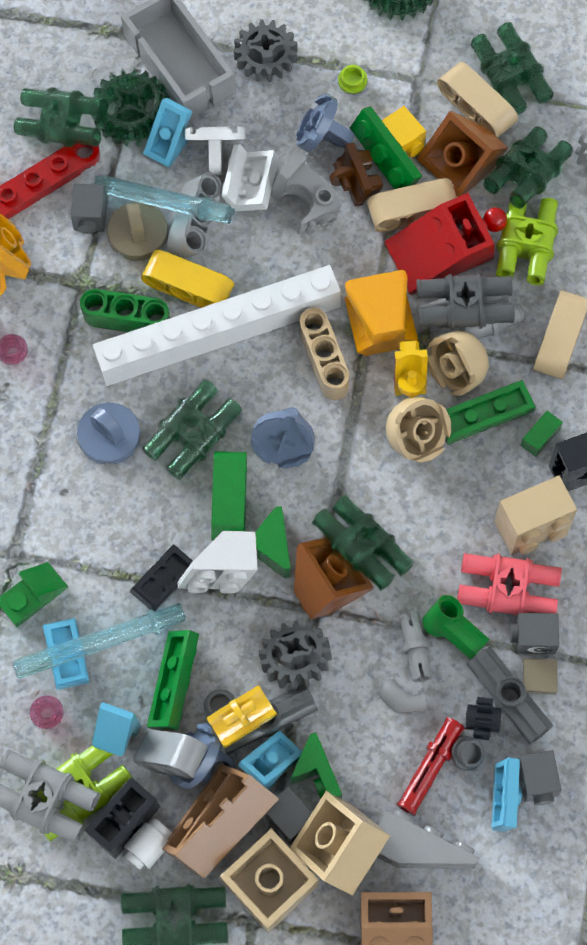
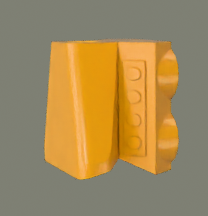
M1 214L0 296L7 288L5 275L25 280L29 267H31V261L22 248L24 239L15 224Z
M398 270L348 280L345 283L347 297H344L357 353L369 356L399 350L400 342L418 341L407 297L408 278L406 271Z

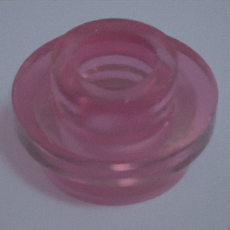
M8 334L0 339V360L3 363L15 365L26 358L28 346L21 336ZM15 347L18 349L14 354L7 353L10 348Z
M41 696L30 707V718L41 729L54 728L63 718V706L53 696ZM45 708L53 709V714L49 718H43L41 716L42 711Z

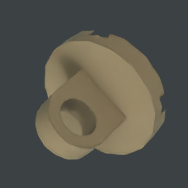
M131 202L121 206L112 214L107 225V236L112 249L117 254L119 253L131 261L146 260L151 258L154 250H160L168 240V224L164 214L154 205L146 202Z

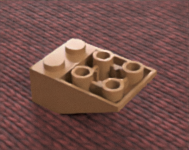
M361 892V945H433L432 892Z

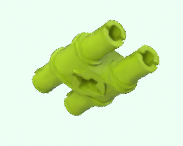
M513 192L510 196L506 214L508 219L507 225L501 230L500 240L496 244L497 251L499 252L496 276H512L513 278L517 258H524L530 260L527 282L537 286L543 285L548 262L554 257V240L558 234V227L555 223L558 201L549 197L541 199L538 217L534 219L525 217L528 195L523 192Z
M93 745L80 755L78 752L72 753L71 758L56 769L65 774L71 773L76 782L84 784V786L100 793V799L92 812L65 800L62 804L64 808L60 810V813L84 824V820L110 802V798L116 795L130 777L134 778L122 764L101 781H94L91 777L92 770L114 754L95 748ZM39 791L37 796L41 798V802L46 803L48 797L44 795V791ZM52 832L44 834L49 841H53L58 837V835Z

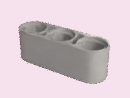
M204 173L184 184L167 241L169 253L187 259L205 250L222 192L221 182L216 175Z
M148 729L133 761L156 773L193 779L208 746L186 734Z

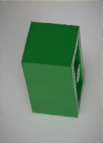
M547 410L522 438L520 446L537 457L560 431L563 422Z

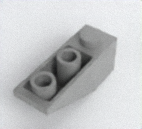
M394 810L393 813L385 811L378 826L388 833L390 837L377 858L396 868H475L480 857L474 855L475 850L469 845L460 841H456L454 845L442 839L444 836L442 832L428 825L423 829L413 824V818L402 811Z

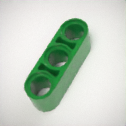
M100 289L87 290L80 298V307L85 322L89 326L131 332L170 318L167 303L158 298ZM94 305L102 306V308H100L97 311L89 310V308ZM123 310L133 311L130 315L127 316L119 315V313ZM155 314L163 316L158 321H152L149 319L151 316Z
M214 452L211 518L212 541L222 531L245 532L247 452Z

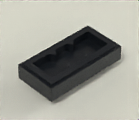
M173 544L131 588L130 593L155 614L178 589L177 582L193 560Z

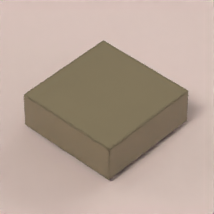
M524 658L523 683L528 694H557V660Z

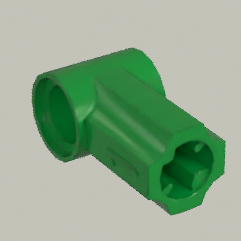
M443 595L424 614L422 624L425 630L432 636H445L471 660L490 639L463 616L464 609L458 599L450 595Z

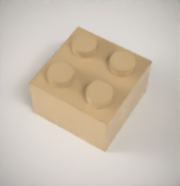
M559 475L501 500L494 522L510 554L513 555L521 552L524 555L537 549L539 543L550 539L551 542H555L568 535L577 508Z
M326 791L290 849L324 882L353 896L390 835L354 805Z
M272 828L220 875L221 882L267 933L272 931L319 886V879Z

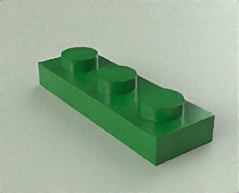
M371 106L363 108L349 127L364 149L370 151L372 160L394 189L417 184L422 174Z
M520 380L446 409L451 419L450 438L446 436L445 439L447 445L534 412L536 406L524 381Z
M191 630L168 631L148 718V728L159 731L178 730L182 719L186 692L190 683L193 661L197 652L198 633Z

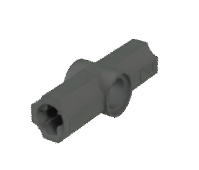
M491 647L483 649L467 663L469 669L493 698L495 706L502 709V712L507 715L529 745L537 741L553 727V724L526 692L524 683L519 678L513 676ZM504 689L514 690L518 695V700L514 702L506 701L502 697L501 691Z
M302 684L296 690L292 689L269 700L277 713L275 721L269 726L261 725L227 748H224L222 745L226 754L229 755L263 737H271L280 729L318 711L309 689Z

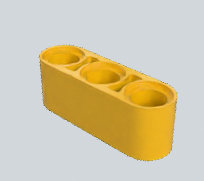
M154 250L141 275V280L149 287L200 308L228 299L235 286L230 278L221 273L162 250Z

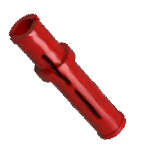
M446 717L434 741L428 743L426 747L428 752L413 775L401 799L397 802L396 805L400 809L413 816L416 815L420 804L431 788L444 762H449L451 759L450 752L452 746L465 729L461 723Z

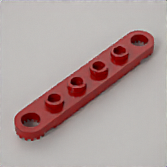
M79 137L0 185V214L10 219L81 175V172L91 168V166H95L100 158L98 143L90 137ZM81 147L82 149L84 147L92 148L93 153L89 157L82 158L77 155Z

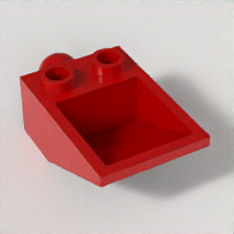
M466 193L440 204L384 241V244L397 271H406L408 278L407 291L409 295L417 292V279H445V276H448V274L456 276L493 260L495 244L488 230L491 232L503 230L507 225L508 219L506 213L497 207L488 209L482 219L469 193ZM463 224V230H458L456 225Z

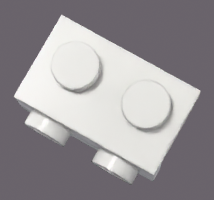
M241 144L233 145L232 153L228 160L226 179L222 185V197L235 211L266 210L268 208L279 159L278 154L274 150L247 152Z

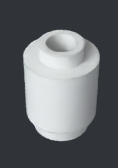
M153 817L149 823L145 822L126 843L124 848L128 853L124 857L138 870L143 866L150 869L165 852L162 848L168 842L167 839L172 832Z

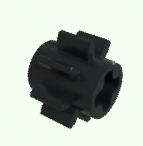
M477 697L476 705L467 704L465 729L473 730V738L489 740L491 732L499 733L502 709L493 706V698Z

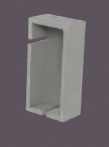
M149 0L121 15L125 38L135 52L140 54L141 60L168 98L193 111L190 119L209 109V102L214 106L236 94L234 72L181 0Z

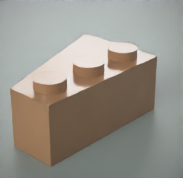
M220 764L169 836L168 842L162 850L190 872L205 879L279 798L251 775Z

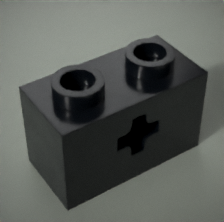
M587 432L555 445L549 468L553 477L560 475L567 491L587 485Z
M130 777L89 824L85 832L116 859L125 849L126 843L145 822L152 818L161 806L154 796Z

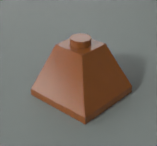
M449 111L417 160L436 178L450 179L456 196L459 197L466 194L486 177L509 147L486 127L453 111Z
M341 535L307 541L297 546L294 593L300 601L302 609L308 614L310 619L332 614L374 588Z

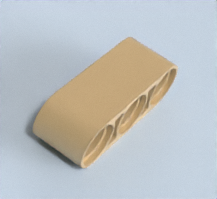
M465 62L457 63L437 80L441 93L469 120L486 127L497 138L518 121L515 109Z
M442 178L375 194L368 199L367 204L375 230L384 233L407 227L440 204L457 196L452 181Z
M564 290L560 291L533 368L534 371L561 380L564 379L587 313V298Z
M309 308L300 317L301 340L323 395L330 400H340L346 396L349 390V370L327 315L319 308ZM310 324H318L321 326V328H319L318 330H310L307 328V326ZM325 350L329 351L331 356L323 358L318 356L317 353ZM336 377L343 382L339 385H332L328 383V380Z

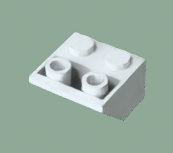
M222 531L190 564L177 582L178 589H188L190 593H202L208 589H220V592L225 594L240 591L258 570L255 532Z

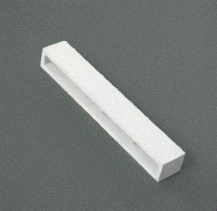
M328 265L92 345L105 385L109 386L300 321L301 314L309 308H319L324 312L340 308L341 290L331 266Z

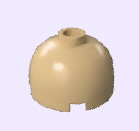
M459 330L451 331L434 338L429 343L428 348L432 347V354L428 356V365L432 376L441 388H445L447 384L454 391L450 394L459 396L473 390L484 380L489 368L488 355L485 346L473 334Z
M423 397L404 399L397 404L388 415L385 425L386 437L391 448L403 458L420 463L431 461L440 455L445 449L442 445L445 442L446 436L450 438L451 419L446 408L441 404H437L434 400Z

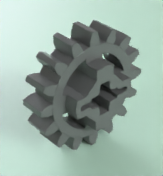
M262 19L257 27L249 23L248 32L242 29L239 31L240 39L234 40V60H237V68L239 70L245 68L246 77L256 74V81L259 82L262 76H266L268 82H272L273 75H277V77L282 79L283 70L292 71V63L297 62L298 44L294 41L293 32L286 33L285 24L277 28L275 20H272L269 25H265Z
M298 620L293 623V627L290 628L285 623H282L280 632L273 629L269 631L271 640L262 639L263 649L259 650L262 671L267 673L270 682L278 680L279 688H283L287 683H291L292 689L296 690L298 683L302 682L308 688L310 687V679L314 678L317 681L322 679L320 670L329 671L328 661L332 660L328 637H323L321 628L313 631L310 622H307L304 627H300ZM310 644L317 649V653L313 651V647ZM274 657L277 658L278 663L281 664L280 666L275 663Z

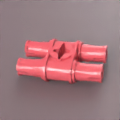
M499 553L497 555L493 554V557L463 554L461 573L488 576L492 580V586H489V589L459 584L457 599L462 605L486 608L485 611L488 614H492V612L518 615V613L556 614L558 599L529 595L526 587L530 583L559 587L562 573L561 567L533 564V560H530V558L523 560L503 557ZM511 576L514 588L510 595L507 596L508 591H506V585L504 584L508 577Z

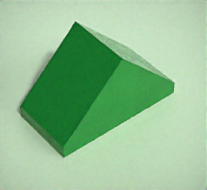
M278 506L273 509L255 531L257 559L283 578H290L291 568L282 506Z

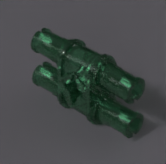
M511 22L504 23L497 29V35L507 49L503 52H495L486 34L477 35L471 40V47L481 62V72L487 76L493 89L515 109L517 115L527 109V103L517 88L519 86L527 84L539 104L546 103L552 99L554 92L543 76V65L538 63L531 51V45L522 41Z
M50 87L46 91L29 88L22 90L20 96L21 104L28 107L42 108L39 120L17 117L14 122V132L16 134L35 137L45 144L49 142L60 143L65 147H71L75 144L97 147L100 144L101 131L98 128L79 125L82 114L105 117L108 111V102L106 100L84 96L83 93L77 90L72 92L60 91L55 87Z
M535 126L523 140L515 141L511 149L505 155L498 158L496 168L484 179V188L489 193L497 194L509 180L514 182L518 186L510 193L509 201L514 207L522 209L534 195L543 193L547 188V184L560 175L561 166L572 156L573 147L567 141L561 140L547 154L539 149L547 141V132L543 128Z
M204 379L188 398L183 397L178 400V405L165 419L159 421V430L142 447L143 452L149 458L156 461L173 441L179 442L183 449L166 467L167 471L177 480H181L197 461L207 458L206 454L220 439L225 438V429L242 412L241 406L233 399L228 398L212 417L205 416L201 410L218 393L216 386L207 379ZM195 426H198L197 432L194 430L187 432L186 427L193 429Z
M347 495L342 496L335 503L332 510L350 527L345 528L327 508L321 510L312 521V524L331 542V549L333 551L337 550L353 566V571L362 572L380 591H383L391 584L395 575L377 558L381 557L400 577L405 575L415 563L395 543V536L389 534L374 520L373 514H365Z
M187 883V886L160 888L157 885L152 888V891L121 893L122 914L153 912V915L156 916V923H154L153 927L122 929V944L205 945L228 943L227 922L196 924V920H193V913H196V909L227 907L225 886L194 888V885ZM174 904L178 913L184 915V919L179 920L177 923L176 932L170 921L165 920L166 916H171Z

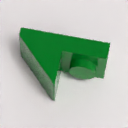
M49 562L20 571L18 575L21 581L0 596V608L16 628L69 588Z
M314 732L308 737L291 776V784L317 775L318 778L314 779L313 783L320 799L326 791L342 799V792L319 737Z

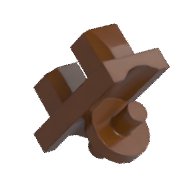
M348 143L344 146L345 152L333 164L335 171L330 174L329 180L333 186H342L343 191H349L354 205L361 206L368 197L381 191L383 182L380 175H367L366 170H369L373 164L370 151L357 150L354 143Z

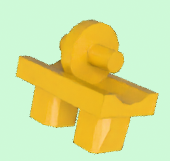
M418 341L400 342L399 351H395V396L404 394L413 398L420 394H426L428 355L427 350L419 349Z
M257 685L208 716L207 720L224 748H227L276 717L277 713L261 687Z

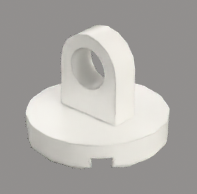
M231 126L202 127L196 129V133H193V127H186L185 140H208L209 173L216 176H222V140L245 139V128L243 126H237V132H234V128H231Z

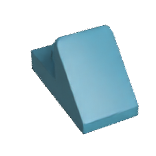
M168 98L163 99L143 154L170 167L189 141L185 140V129L188 126L193 111Z
M102 702L98 712L92 745L109 753L123 756L131 735L137 737L141 723L134 713Z
M279 730L241 760L238 766L270 791L278 778L298 762L302 751Z

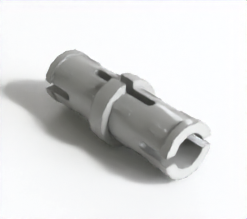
M411 612L413 626H410L407 614L399 617L405 639L403 650L405 654H408L412 681L421 682L420 667L423 670L425 681L434 676L427 654L429 643L428 640H424L420 613Z

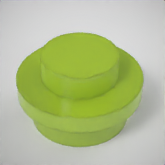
M348 65L338 75V85L345 93L358 94L367 86V74L358 65Z

